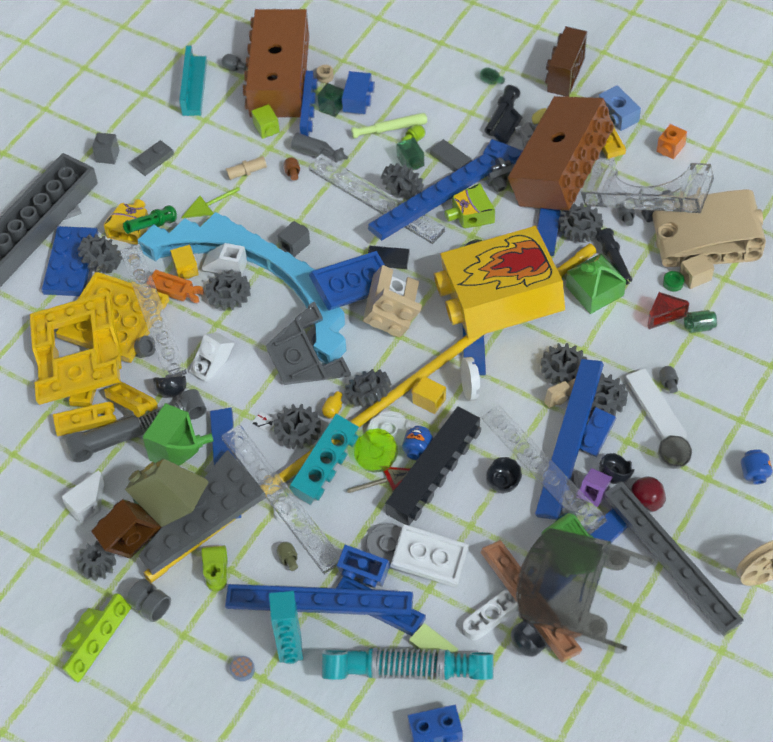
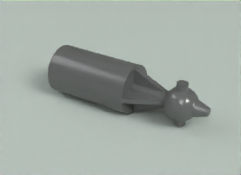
M296 133L292 139V150L317 158L333 156L336 163L343 159H348V156L343 152V148L334 150L325 141L300 133Z

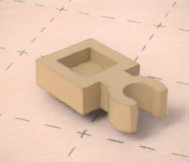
M576 378L568 383L564 381L547 389L544 403L548 408L562 405L567 401L568 396L571 395Z

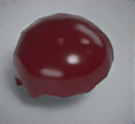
M646 476L635 480L630 488L635 497L651 512L663 507L666 501L664 486L654 477Z

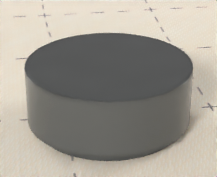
M142 336L136 339L134 349L138 356L142 358L150 357L155 353L156 344L150 336Z

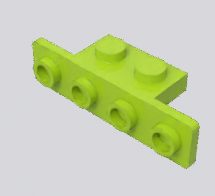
M115 593L103 611L88 608L81 615L79 622L69 632L66 640L61 645L67 652L73 653L63 666V671L73 681L78 683L81 681L130 611L131 606L127 604V601L120 594Z

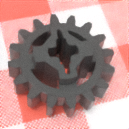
M390 163L389 166L385 167L380 177L383 180L381 183L387 185L386 190H391V194L397 195L398 198L404 196L406 200L419 194L424 187V184H422L423 179L418 178L419 173H414L413 168H408L405 164L402 167L399 163H396L395 166Z
M574 203L570 210L561 211L559 217L560 232H564V237L571 236L570 241H573L575 238L578 239L579 243H581L582 239L589 242L590 237L596 239V234L603 228L602 213H598L597 208L592 210L590 204L584 207L583 203L580 206H576Z
M90 234L87 238L84 237L77 249L80 251L78 256L83 257L82 263L87 262L88 268L93 267L95 272L101 270L103 274L107 270L112 273L114 269L118 268L123 258L120 256L122 251L117 250L118 245H113L112 239L107 240L104 235L102 238H99L97 234L94 237Z
M231 269L229 273L223 270L222 275L215 273V279L209 278L210 284H206L205 292L210 305L214 304L216 309L222 306L223 311L227 307L234 310L236 305L241 308V302L247 303V297L251 296L250 282L247 281V276L242 277L240 271L234 274V271Z
M557 343V348L550 346L549 352L544 351L543 358H541V373H545V379H552L551 384L556 383V381L559 383L566 381L568 383L576 378L581 359H587L586 356H583V350L577 352V346L574 345L572 348H569L568 343L565 344V347H561L560 343Z
M371 369L368 373L363 371V375H355L354 380H349L350 384L345 385L346 390L344 391L349 403L354 404L355 407L360 404L362 407H365L368 403L373 405L374 401L380 402L382 397H386V392L391 391L390 386L392 385L386 372L382 373L380 369L375 372L374 369Z
M601 373L590 413L595 408L616 416V410L619 412L623 411V406L627 404L628 391L625 390V384H619L620 378L613 380L612 374L606 378Z
M292 404V409L290 410L284 407V413L278 412V419H274V433L277 435L278 442L283 440V445L286 447L288 444H291L292 449H295L296 445L303 449L305 443L311 446V439L318 440V433H321V419L318 418V412H312L310 406L304 409L303 404H300L299 408Z

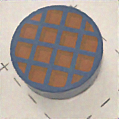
M239 656L231 662L230 671L235 680L243 682L253 677L255 667L249 657Z

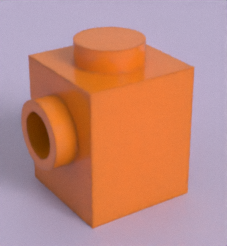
M669 124L658 138L657 152L674 160L686 144L687 131Z

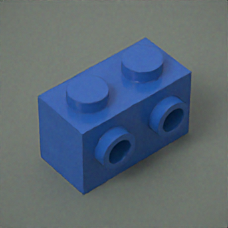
M349 71L342 96L343 112L366 114L367 107L371 106L372 96L370 94L374 93L375 81H372L371 73Z
M344 545L337 568L342 572L341 576L354 580L355 577L362 579L363 584L376 588V585L383 587L390 569V563L387 559Z
M456 704L408 715V726L412 742L463 741V730Z

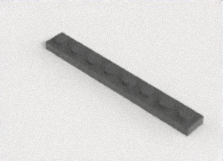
M622 481L604 493V499L723 636L743 623L744 619Z

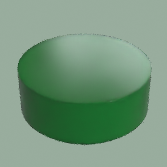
M677 271L667 272L663 278L664 288L671 292L681 290L684 286V276Z

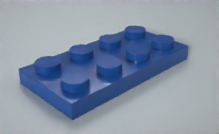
M57 227L42 286L43 295H81L86 287L90 268L87 267V262H81L83 257L78 256L80 251L77 249L84 237L87 238L89 234L92 237L95 234L98 235L97 228Z
M374 251L314 270L309 274V277L328 311L368 298L373 275L384 263L378 252Z

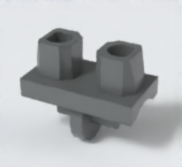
M501 157L496 158V165L491 166L492 172L489 173V179L486 180L487 185H492L497 193L507 188L505 180L508 179L515 165H511L510 160L504 162Z

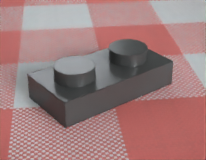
M160 140L132 160V166L146 176L174 155V151Z

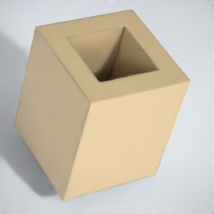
M704 253L681 262L680 273L684 276V282L690 289L712 280L714 265L710 259H707Z

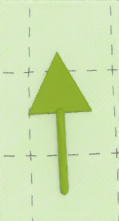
M237 187L208 202H205L199 196L181 218L213 215L214 212L210 209L209 205L239 191L240 188Z

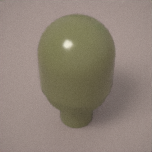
M286 541L280 543L277 547V555L281 563L288 566L290 571L296 570L298 568L296 562L298 554L294 546Z

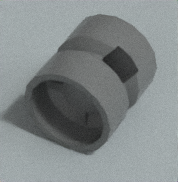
M144 578L132 586L126 601L135 610H141V614L151 622H155L162 618L169 609L171 597L162 590H157L154 584Z

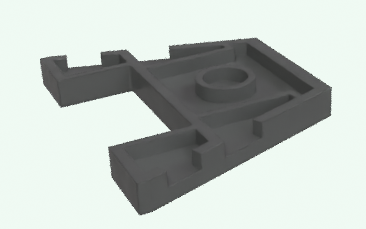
M315 301L266 345V349L284 385L351 376V372L343 357L322 366L304 331L305 328L323 321Z

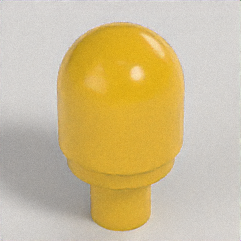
M336 391L333 396L326 399L322 407V413L326 418L332 419L336 413L340 412L342 408L341 399L343 397L341 392Z

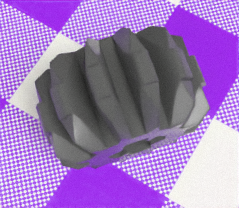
M97 540L94 546L87 543V549H80V556L76 557L78 571L86 579L92 577L93 580L97 581L99 576L106 579V573H113L112 566L116 565L115 554L105 551Z

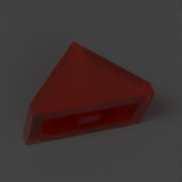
M659 292L649 313L648 329L687 317L689 302Z

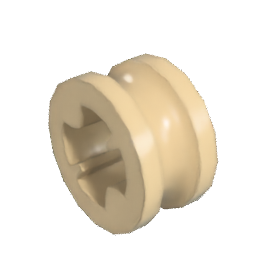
M325 64L317 68V80L319 82L329 83L333 80V68L330 65Z

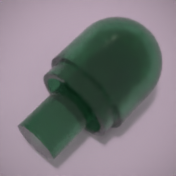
M486 67L480 72V78L483 82L491 85L496 83L503 84L505 82V77L500 76L499 72L495 69Z

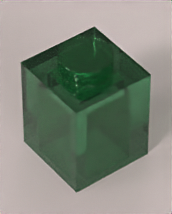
M326 83L317 95L319 111L336 117L343 108L342 96L344 89Z
M414 137L396 144L397 158L402 166L405 164L408 168H413V170L425 166L424 152Z

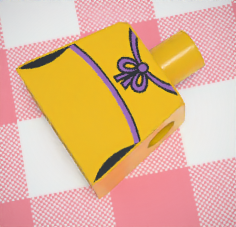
M136 199L133 205L119 204L104 223L107 238L139 246L138 239L147 231L148 227L128 234L123 229V223L127 220L148 215L147 209H145L146 204L140 199Z

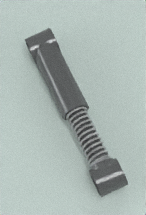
M196 389L183 392L179 397V401L171 405L188 412L190 419L202 417L207 410L199 391ZM158 408V411H151L150 414L147 412V415H143V417L138 418L132 415L87 433L74 432L66 438L65 443L74 462H84L91 458L95 452L143 435L144 429L149 428L160 412V408Z

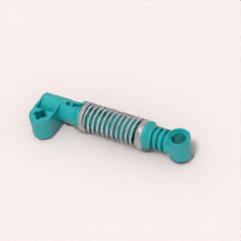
M374 647L368 651L324 650L322 653V678L329 680L345 679L349 674L367 675L373 679H378L379 675H382L383 679L384 675H387L389 679L391 675L393 679H395V676H398V679L401 676L406 679V676H409V679H411V676H414L416 680L417 676H420V680H422V676H424L426 680L428 677H431V680H433V673H436V680L439 679V676L440 680H449L451 677H454V674H457V677L463 674V678L469 675L470 679L490 680L493 679L494 654L489 652L469 653V656H467V653H463V656H461V653H457V656H455V653L445 649H440L437 655L436 649L433 652L431 649L428 652L425 649L422 652L418 649L416 652L413 648L410 652L407 648L405 652L402 648L399 652V649L396 648L394 652L393 648L390 651L385 648L383 651L382 648L378 650V648Z

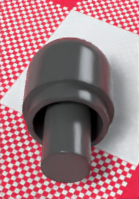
M226 54L222 58V65L229 70L237 71L241 69L246 71L247 69L246 63L241 62V58L238 56Z
M627 201L621 202L617 207L619 218L627 226H631L634 224V208Z
M671 366L663 367L659 372L661 383L665 388L669 389L670 393H676L679 380L676 370Z

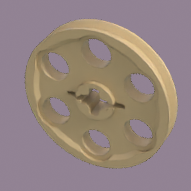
M773 540L750 552L738 564L736 573L740 577L742 584L755 586L773 580Z

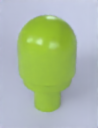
M414 125L409 128L405 133L406 136L401 138L402 143L406 145L409 142L416 143L423 139L425 136L424 127Z

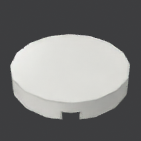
M472 357L463 358L461 361V382L464 395L468 401L478 399L479 394H476V390H479L480 387L478 367L476 364H472L474 362Z
M383 411L370 420L367 427L368 439L378 450L385 452L399 450L402 448L406 431L410 429V423L401 413Z

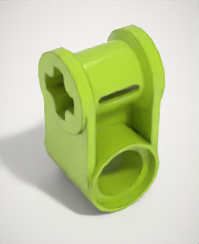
M226 546L202 548L203 574L206 578L207 587L212 591H220L227 585L228 558Z

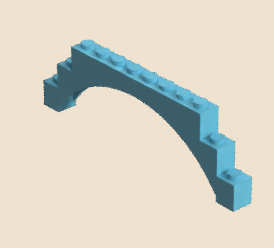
M215 212L201 227L197 223L190 222L184 218L170 233L163 228L160 229L153 225L138 239L140 252L155 262L159 258L171 256L170 250L186 245L191 246L193 253H208L224 243L244 246L247 261L272 272L295 291L306 308L315 301L323 317V321L314 324L316 343L313 345V349L319 360L324 364H328L341 358L347 351L346 339L342 334L338 333L345 325L344 311L340 307L328 311L309 277V274L315 269L306 262L294 258L289 252H284L277 248L275 244L263 240L258 234H253L246 230L244 226L232 222L227 216H222Z

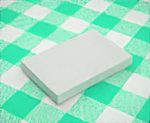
M403 524L390 567L457 588L469 544Z

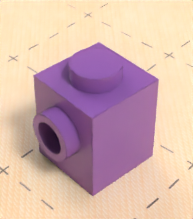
M591 468L583 479L577 498L598 507L604 498V493L608 490L612 477Z

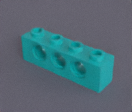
M336 413L290 484L288 492L309 505H312L315 499L319 501L325 492V489L322 487L326 481L330 483L337 472L334 468L337 464L342 465L348 455L345 452L348 446L353 447L359 438L356 434L359 427ZM338 439L342 445L336 446L331 440ZM327 457L331 463L325 464L320 458ZM309 475H316L320 480L313 482L309 479Z
M294 591L269 593L271 622L280 663L284 662L287 664L303 660L302 634Z

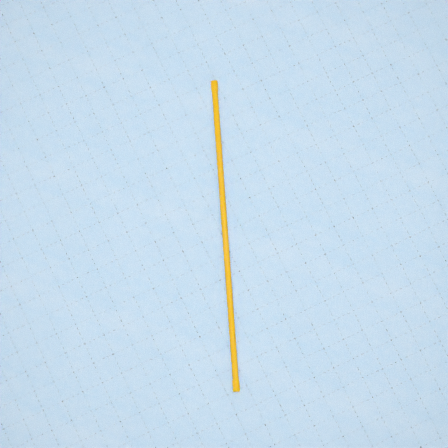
M591 243L587 244L576 252L573 257L559 266L557 270L561 278L567 274V271L584 263L596 254L597 251L594 245ZM467 335L387 393V396L382 397L380 402L376 401L350 422L360 428L411 390L414 384L420 382L423 376H430L483 335L468 339ZM338 439L331 440L334 445L341 442ZM313 449L261 486L266 496L295 476ZM225 525L220 530H218L217 532L203 540L201 543H199L198 545L184 553L182 556H180L179 558L165 566L163 569H161L154 575H152L148 569L143 572L145 578L151 583H153L155 580H157L159 577L165 574L169 568L178 563L180 560H182L184 557H186L188 554H190L204 542L209 540L211 537H213L227 525Z

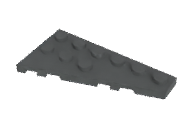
M229 450L224 453L204 477L209 482L193 512L163 526L139 554L141 561L152 575L266 498L265 492Z

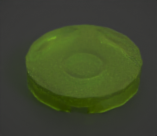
M379 428L366 431L365 434L357 439L354 446V457L358 464L364 470L373 473L383 472L390 468L398 455V444L394 437L386 430Z

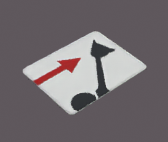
M260 412L252 421V424L269 432L274 426V418Z

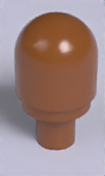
M289 157L284 161V170L291 177V180L296 181L300 173L299 162L296 158Z

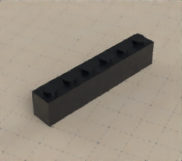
M459 406L456 407L385 502L386 515L410 526L413 520L417 521L424 505L432 501L435 490L443 486L446 475L449 471H453L456 468L460 456L467 453L471 441L477 439L482 429L480 427V417Z

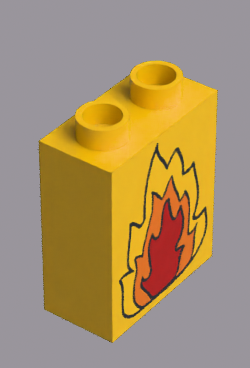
M536 226L440 253L443 270L434 273L435 284L440 297L450 294L452 299L445 301L449 320L452 325L462 323L468 339L565 311L563 280Z

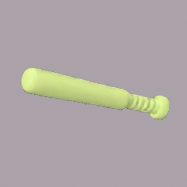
M419 113L375 123V125L367 127H352L351 132L355 139L359 135L375 132L381 133L413 127L414 125H424L427 123V116L425 113Z

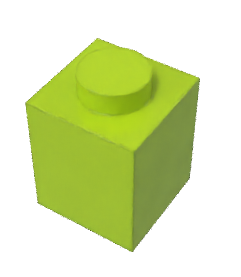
M269 104L251 111L253 124L262 139L280 133L278 118Z

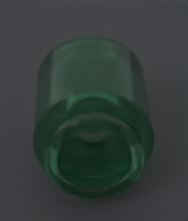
M709 310L688 312L687 316L684 317V327L690 333L711 331L712 328L717 327L716 313Z

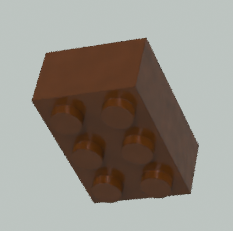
M565 26L563 33H559L558 45L553 47L552 59H548L546 64L548 73L545 84H548V93L565 97L570 96L585 60L587 31Z

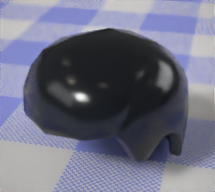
M186 376L153 378L156 392L167 398H173L182 394L187 386Z
M616 453L606 454L599 462V471L612 477L611 484H618L621 481L623 483L627 482L635 469H632L631 461H626Z
M509 457L495 459L486 472L487 484L492 490L502 494L512 492L522 478L520 465Z
M523 620L518 623L511 631L512 645L517 652L524 656L534 657L546 647L542 638L527 621Z

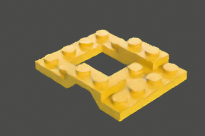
M109 291L30 314L32 350L38 366V379L34 382L35 397L39 405L121 382L119 369H122L119 336L115 330L112 295ZM91 319L94 348L59 358V351L55 347L54 329Z

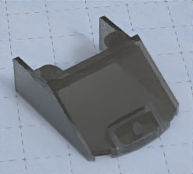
M549 528L531 546L519 572L516 587L519 619L617 654L626 652L628 646L605 639L608 630L607 622L601 616L590 613L591 605L603 567L619 571L624 569L628 563L646 568L653 564L654 559L611 544L610 541Z

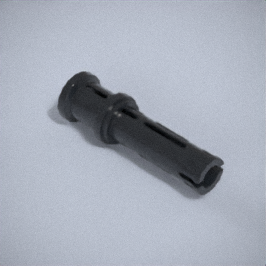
M505 86L503 96L498 99V107L485 127V132L488 135L493 136L490 131L504 108L509 104L514 107L515 100L520 97L521 92L516 86Z
M611 228L602 229L596 234L597 241L603 247L602 252L608 256L611 265L626 280V285L630 284L629 281L632 282L633 279L619 252L620 245L613 237L614 232Z

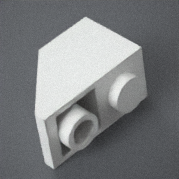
M228 243L220 245L208 252L202 270L222 274L223 270L229 273L232 269L234 274L240 271L242 275L247 264L245 247Z
M220 333L204 334L189 372L205 382L208 381L225 364L235 342Z
M99 470L94 474L88 475L84 481L67 490L62 496L65 507L81 525L100 512L105 484Z

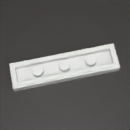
M644 368L626 375L625 381L666 446L686 439V431L646 369Z

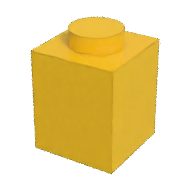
M190 245L170 250L178 277L190 279L199 275L197 263Z
M425 376L412 387L413 404L433 414H436L446 400V387Z

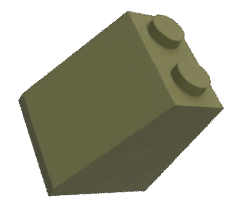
M162 459L157 463L151 462L141 471L136 470L128 478L130 482L125 490L163 527L193 512L209 481L166 459Z

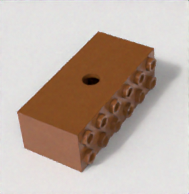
M255 9L254 17H251V28L253 29L249 30V41L251 43H248V55L250 56L246 57V68H248V71L244 73L246 84H243V96L247 97L245 98V109L249 110V117H252V110L269 104L277 117H301L310 37L307 9Z
M553 97L508 176L520 207L570 210L573 202L576 201L580 189L583 188L587 176L591 173L594 163L598 160L602 148L606 145L609 135L614 129V124L611 121L609 109L605 104L604 98Z

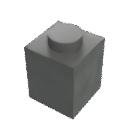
M97 132L92 145L96 163H116L120 151L116 134Z
M295 221L277 235L279 248L284 252H289L293 257L297 256L310 244L309 230L306 226L300 225Z

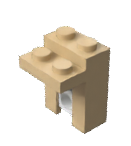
M382 265L373 275L363 322L400 338L409 329L411 321L421 312L422 305L415 302L419 281L410 277L406 278V282L392 276L393 269Z

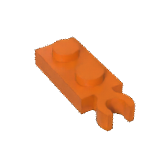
M159 270L154 271L146 284L148 289L166 294L183 302L187 297L193 303H199V297L195 294L204 295V290L201 286H193L192 281Z

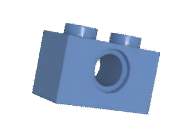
M618 85L599 94L598 98H604L605 104L609 109L611 121L620 131L639 122L641 108Z

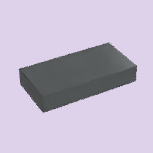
M444 139L430 149V154L453 171H457L472 161L469 156Z

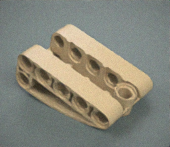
M733 190L697 196L655 210L652 214L657 236L656 246L660 251L662 265L665 267H681L682 261L702 253L713 264L753 262L759 260L763 255L766 244L762 227L763 213L761 209L757 208L752 190Z

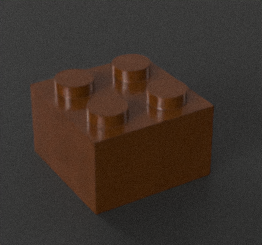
M122 499L113 506V509L104 518L98 521L91 532L105 551L131 559L161 526L140 505Z

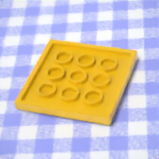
M95 272L77 300L107 291L110 292L112 295L115 330L119 336L121 360L131 363L137 354L134 349L136 339L149 335L168 304L169 296ZM91 319L58 328L56 331V336L59 339L88 349L94 348Z

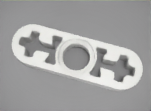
M508 589L502 591L465 619L463 632L468 639H480L520 608L515 599L513 604L511 602L506 604V598L510 600L514 598ZM489 610H496L499 613L495 619H489L485 614ZM472 624L474 627L478 625V631L475 629L470 630V625Z

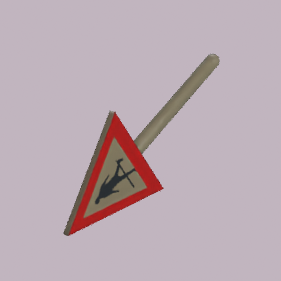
M381 466L386 478L349 488L347 492H355L386 482L389 483L392 491H394L410 468Z

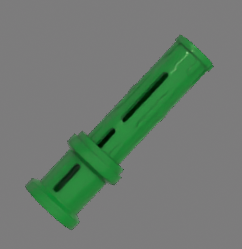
M167 205L161 210L154 209L148 215L125 221L123 229L129 234L153 225L160 227L166 222L173 223L177 219V212L171 205Z

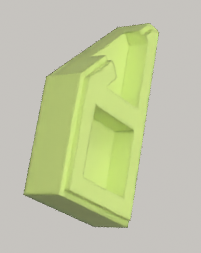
M425 623L409 639V644L417 650L420 649L421 652L423 649L426 652L429 649L432 652L436 649L438 655L440 649H445L455 653V655L458 653V648Z

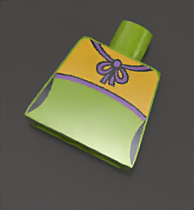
M480 183L452 197V208L444 211L448 222L458 219L461 226L465 229L495 223V208Z

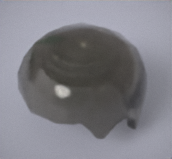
M670 435L660 442L658 457L660 462L667 468H682L691 459L692 448L689 442L682 436Z

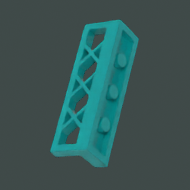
M186 45L179 99L182 116H201L207 56H193L192 45Z

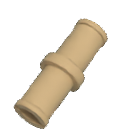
M261 156L250 161L244 160L242 164L226 168L229 179L232 180L243 175L249 176L251 172L267 168L264 157Z

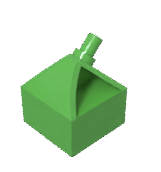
M601 253L567 271L566 288L590 314L624 296L626 280Z
M166 403L143 435L149 461L157 463L162 459H166L178 466L193 457L204 444L214 442L211 433L203 436L195 435L188 412Z

